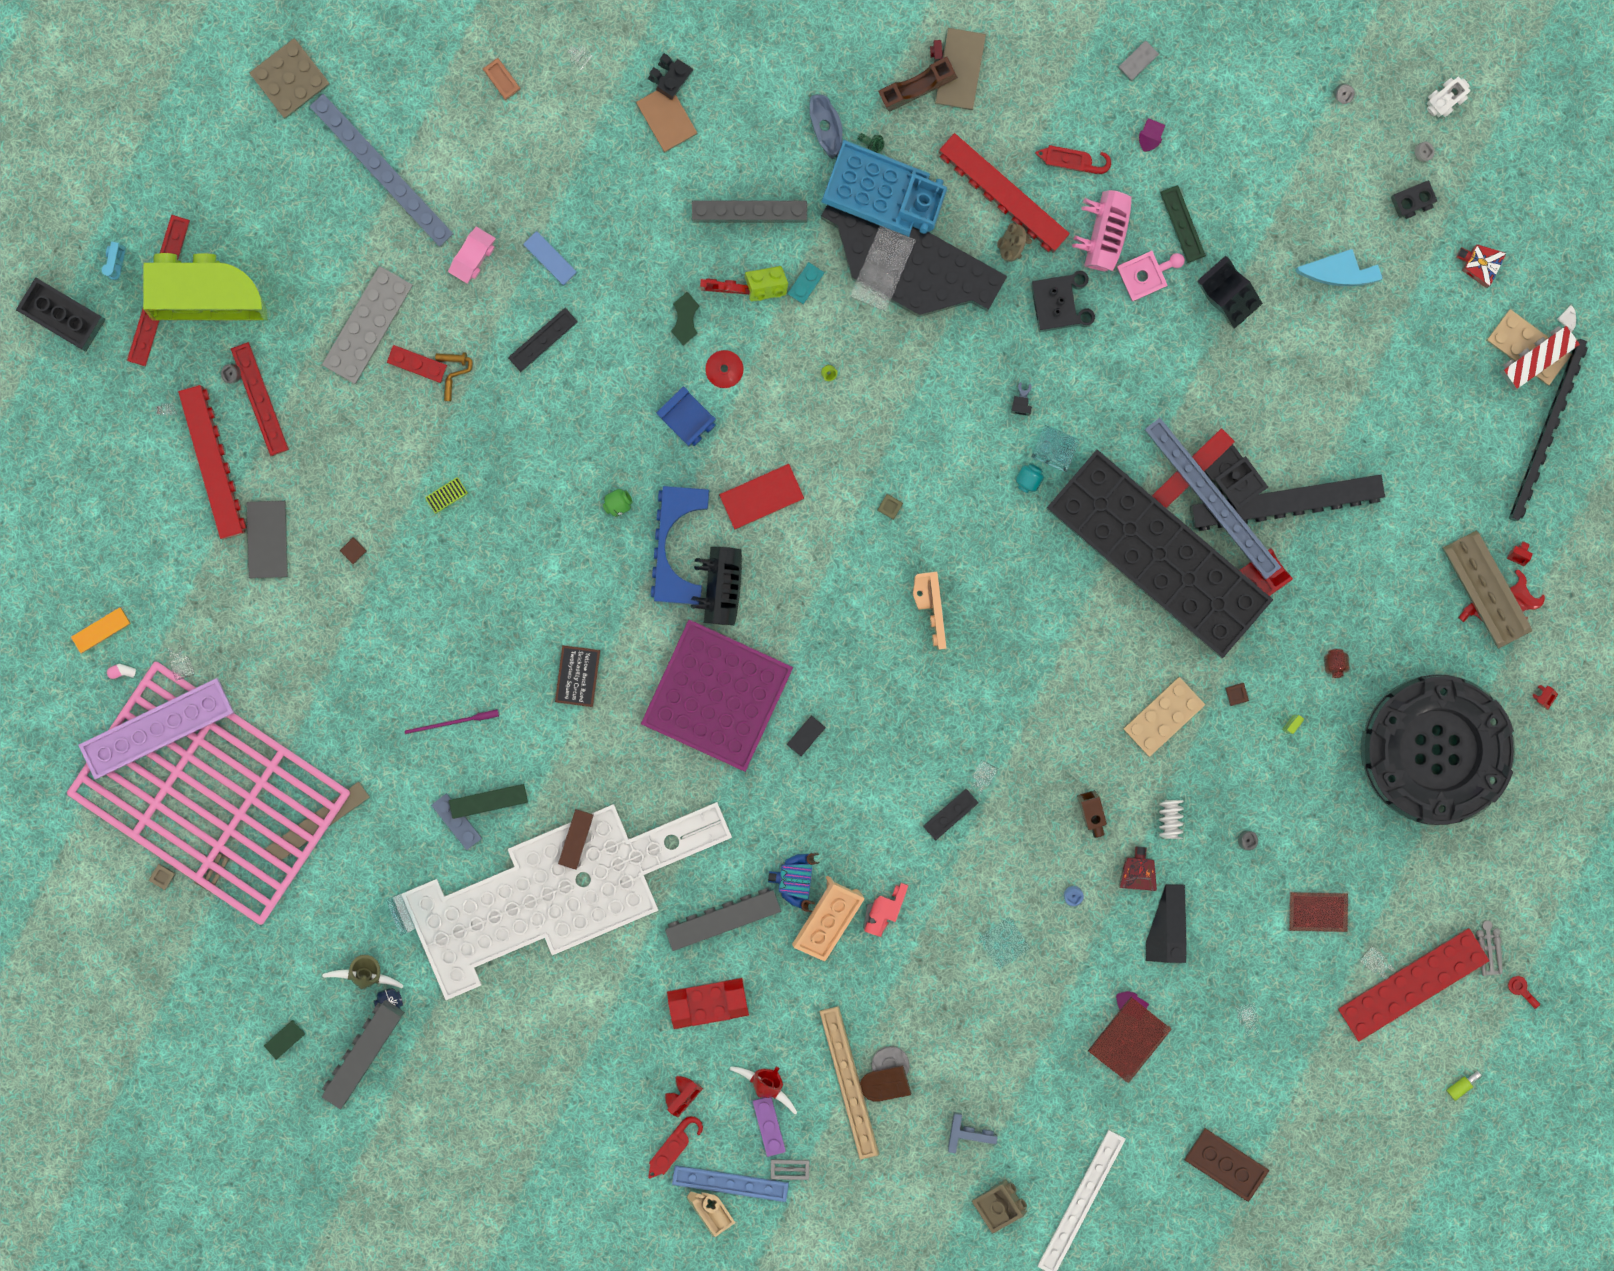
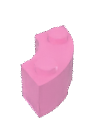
M476 226L468 235L458 254L454 257L448 272L467 284L472 278L476 279L481 271L479 267L485 257L490 256L495 249L493 243L496 238Z

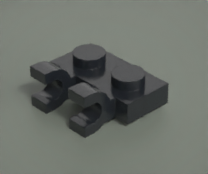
M663 53L658 66L666 69L668 72L665 76H662L661 72L653 67L649 73L648 80L658 85L656 88L658 92L673 100L693 72V68L679 59L674 63L667 54Z

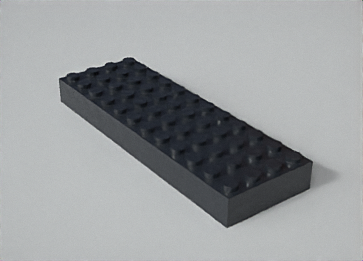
M1096 450L1046 508L1221 659L1225 657L1273 601L1269 595L1099 450Z

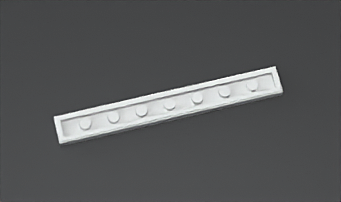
M1110 1130L1107 1131L1037 1267L1045 1271L1058 1270L1126 1140L1124 1137Z

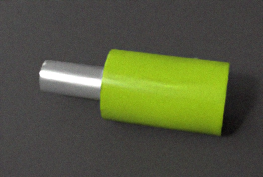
M1476 1071L1469 1078L1464 1076L1446 1091L1456 1101L1473 1088L1472 1083L1480 1078L1481 1074Z

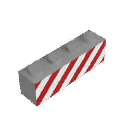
M1560 326L1556 327L1550 332V337L1547 339L1542 337L1534 343L1536 347L1531 350L1525 349L1518 354L1520 356L1519 359L1516 361L1511 359L1503 365L1504 369L1500 373L1512 390L1518 389L1580 345L1567 326L1563 328Z

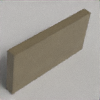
M948 28L943 58L948 57L958 78L938 88L935 104L973 110L986 34Z

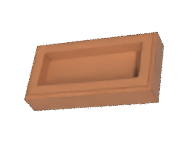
M499 58L483 68V71L505 101L521 90Z

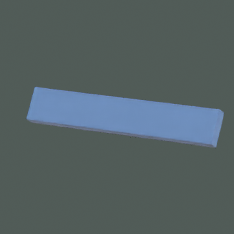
M675 1165L672 1185L786 1202L789 1182Z

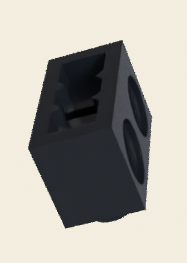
M1429 180L1391 196L1399 218L1405 217V219L1415 216V212L1422 209L1425 212L1434 208L1433 204L1437 202ZM1420 193H1425L1428 196L1427 202L1420 200ZM1402 200H1407L1410 203V209L1402 207Z

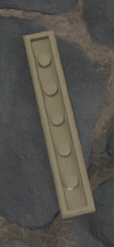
M357 782L348 789L350 791L349 797L329 826L370 798L360 782ZM339 796L333 799L331 802L335 804ZM324 806L315 814L324 820L330 810ZM308 818L298 825L311 835H314L319 828V825ZM291 830L281 837L298 849L308 842ZM275 842L265 848L266 851L281 861L291 854Z

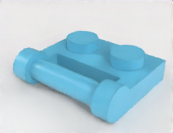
M111 241V245L107 246V264L102 267V273L105 276H109L112 280L119 279L126 247L120 243Z

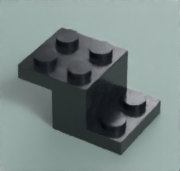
M1224 256L1197 281L1209 302L1224 314L1226 320L1234 329L1263 304L1251 282L1235 269L1227 256Z
M1233 444L1204 471L1222 495H1226L1236 510L1268 488L1246 456L1242 457Z

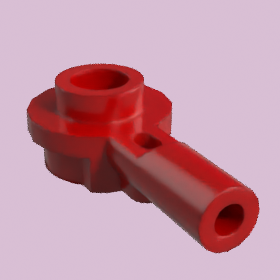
M1521 976L1512 977L1508 982L1510 992L1515 995H1522L1534 1009L1539 1007L1540 1003L1527 990V981Z

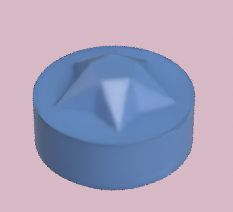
M1077 886L1068 887L1063 895L1066 903L1070 906L1079 905L1084 898L1082 890Z

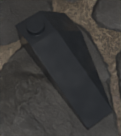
M1166 884L1146 940V961L1186 963L1185 885Z

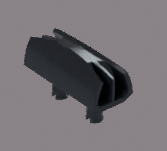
M710 547L709 559L696 558L694 561L702 564V566H694L695 570L708 571L706 598L693 596L691 600L699 602V604H692L690 606L692 609H705L703 623L734 626L740 598L741 549L730 547Z

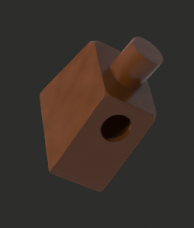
M1095 790L1077 795L1088 830H1092L1094 838L1104 836L1103 826L1107 825L1099 795Z

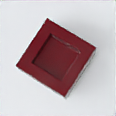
M934 40L933 46H930V58L934 57V63L943 59L941 40Z

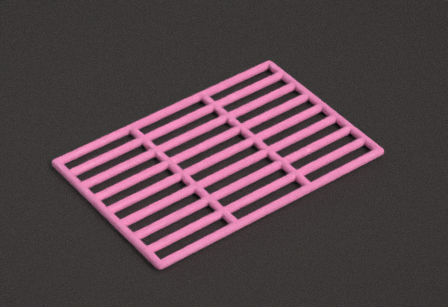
M156 661L151 665L109 730L121 725L125 719L129 721L136 717L130 713L135 703L148 711L156 708V706L141 697L146 687L167 701L176 698L151 681L157 671L188 692L196 687ZM235 713L227 716V718L276 750L277 753L270 761L217 724L212 723L200 729L198 734L192 733L186 736L192 740L187 750L175 742L167 745L168 748L182 756L176 766L155 752L146 755L171 772L165 782L136 762L126 765L160 788L155 798L115 771L107 774L108 777L150 804L144 814L89 778L87 775L90 769L87 763L84 765L67 791L69 797L259 925L264 924L350 795L348 789ZM212 730L267 767L261 777L206 741L204 737L208 731ZM200 745L255 782L256 784L251 792H247L195 757L193 754ZM283 756L340 793L341 795L335 804L279 767L278 764ZM188 761L243 797L245 801L238 809L183 772L182 770ZM273 772L328 808L330 811L323 820L267 782ZM177 777L235 815L229 825L171 787ZM82 782L138 819L139 822L133 830L77 793L76 791ZM264 788L319 825L315 834L311 835L256 798L261 789ZM168 793L223 830L224 832L219 840H215L162 804L161 801ZM251 804L308 841L309 843L303 852L247 815L246 812ZM155 810H159L212 846L213 849L206 857L151 820L150 818ZM241 820L296 856L298 859L291 868L235 830ZM145 825L200 861L202 865L198 871L194 872L139 835ZM232 836L285 872L287 876L282 883H279L224 846L229 837ZM221 852L276 889L272 898L268 899L215 863L214 859L218 853ZM208 868L265 905L266 907L260 916L204 879L203 876Z

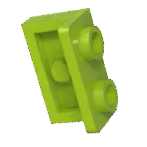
M782 266L745 272L744 277L750 290V301H761L774 297L779 298L787 294L788 281Z

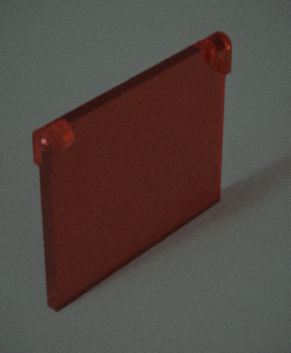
M1130 997L1088 1049V1052L1123 1078L1125 1082L1129 1083L1172 1029Z

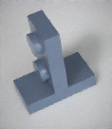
M954 1112L948 1152L956 1153L958 1138L997 1144L998 1136L992 1130L983 1129L982 1132L975 1131L974 1127L964 1126L963 1129H960L962 1113Z

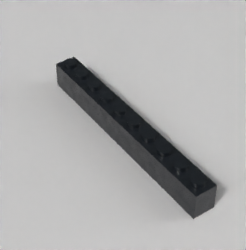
M1382 474L1259 494L1240 509H1235V511L1248 524L1250 519H1255L1256 522L1267 521L1268 516L1280 519L1285 518L1287 513H1293V516L1304 515L1306 510H1312V513L1323 512L1324 507L1330 506L1331 510L1341 509L1343 504L1349 503L1350 507L1362 505L1361 501L1369 500V504L1381 502L1380 498L1385 497ZM1226 499V500L1231 504V506L1234 508V506H1233L1232 503L1229 501V499ZM1204 503L1190 506L1193 528H1198L1199 531L1210 530V526L1213 525L1223 528Z

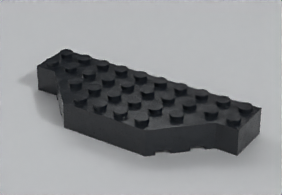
M829 205L826 206L821 215L822 220L838 228L852 280L917 317L972 303L988 312L1007 278L1005 274L928 231L923 234L919 231L920 229L912 227L908 237Z

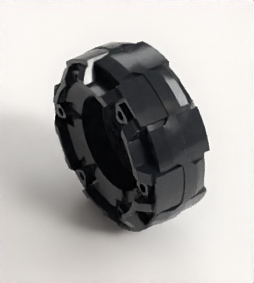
M1450 675L1421 676L1410 679L1390 690L1372 710L1361 737L1362 766H1364L1366 777L1376 795L1399 815L1412 821L1429 825L1459 823L1471 819L1486 810L1491 803H1495L1507 788L1513 774L1511 769L1514 764L1515 755L1514 737L1512 735L1514 730L1507 713L1500 703L1480 686L1468 680ZM1442 688L1446 690V692L1443 695H1441L1440 690ZM1492 718L1496 720L1495 725H1491L1490 723ZM1435 725H1438L1441 729L1440 734L1437 736L1432 733V728ZM1419 734L1424 738L1421 745L1415 742V738ZM1451 735L1457 737V743L1453 746L1449 743ZM1435 744L1440 747V753L1437 755L1432 753V747ZM1417 754H1422L1424 758L1421 764L1415 762ZM1452 754L1457 757L1454 765H1451L1448 761L1449 756ZM1436 763L1440 766L1438 774H1434L1431 770L1432 766ZM1491 777L1495 778V782L1493 784L1490 783ZM1440 805L1444 807L1443 812H1439L1438 808Z

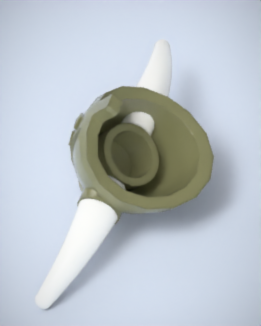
M370 955L356 957L351 962L349 970H336L322 975L323 978L337 977L351 980L360 989H366L374 983L403 988V984L380 974L378 961Z

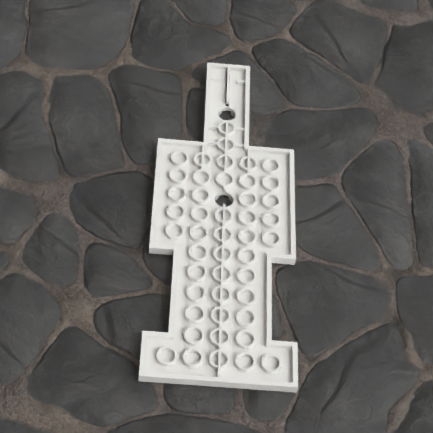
M718 803L711 804L631 839L628 838L616 807L613 804L592 813L594 817L577 870L558 864L570 828V822L509 848L508 852L515 867L447 896H444L438 879L402 893L405 905L445 1000L482 985L475 967L545 938L551 954L554 955L658 911L659 909L644 875L732 838ZM668 835H675L679 839V846L674 850H670L664 845V840ZM580 872H586L590 875L591 882L586 887H580L576 883V876Z

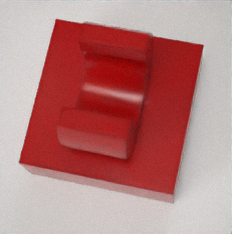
M1522 541L1521 545L1515 546L1509 552L1507 559L1525 566L1533 553L1527 551L1530 544Z
M1539 685L1538 688L1543 693L1540 696L1536 694L1532 696L1543 708L1549 710L1558 693L1548 685L1546 688Z

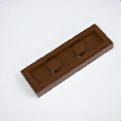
M575 809L558 862L559 865L577 870L594 814Z

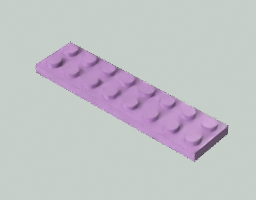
M216 678L78 746L94 779L97 780L233 714L234 711L219 679Z

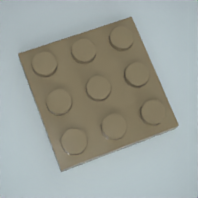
M295 38L249 72L284 119L330 85Z

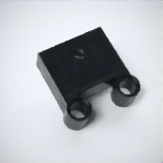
M1076 271L1072 275L1031 282L1039 332L1074 326L1089 327L1094 322L1095 314L1089 308L1082 309L1076 315L1072 287L1080 290L1087 285L1089 277L1086 272ZM1075 276H1082L1084 284H1076L1074 281ZM1081 314H1089L1091 321L1088 323L1083 322Z

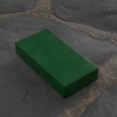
M292 1020L270 1039L264 1047L277 1060L305 1035V1032Z

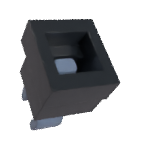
M1020 382L1018 385L1020 395L1019 397L1014 396L1011 413L1030 416L1032 406H1028L1029 398H1027V395L1031 391L1032 386L1029 384L1028 390H1022V383Z

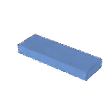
M537 231L523 244L563 286L577 273Z

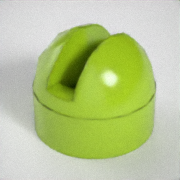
M828 364L821 369V375L825 381H833L838 375L837 370L832 365Z

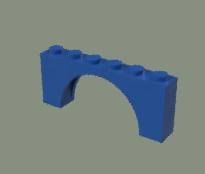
M663 486V490H659L658 502L662 503L661 509H657V521H660V529L656 528L655 540H659L658 548H654V559H657V567H653L652 578H656L655 586L651 587V597H654L655 602L699 604V602L693 601L691 598L693 596L701 597L702 585L689 583L672 570L666 557L665 544L669 530L679 518L692 511L708 510V489Z

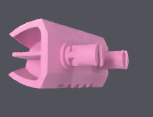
M1108 190L1102 192L1100 203L1088 200L1087 198L1083 200V203L1091 207L1084 206L1081 209L1097 215L1091 240L1077 235L1073 239L1081 243L1072 244L1073 248L1087 251L1085 267L1104 272L1114 270L1127 233L1131 210V196L1118 191Z

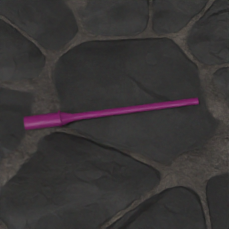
M496 709L482 713L478 712V714L472 717L405 730V734L471 720L481 722V720L499 717V711Z

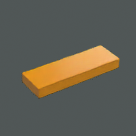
M119 607L71 638L79 652L84 653L131 623L122 608Z

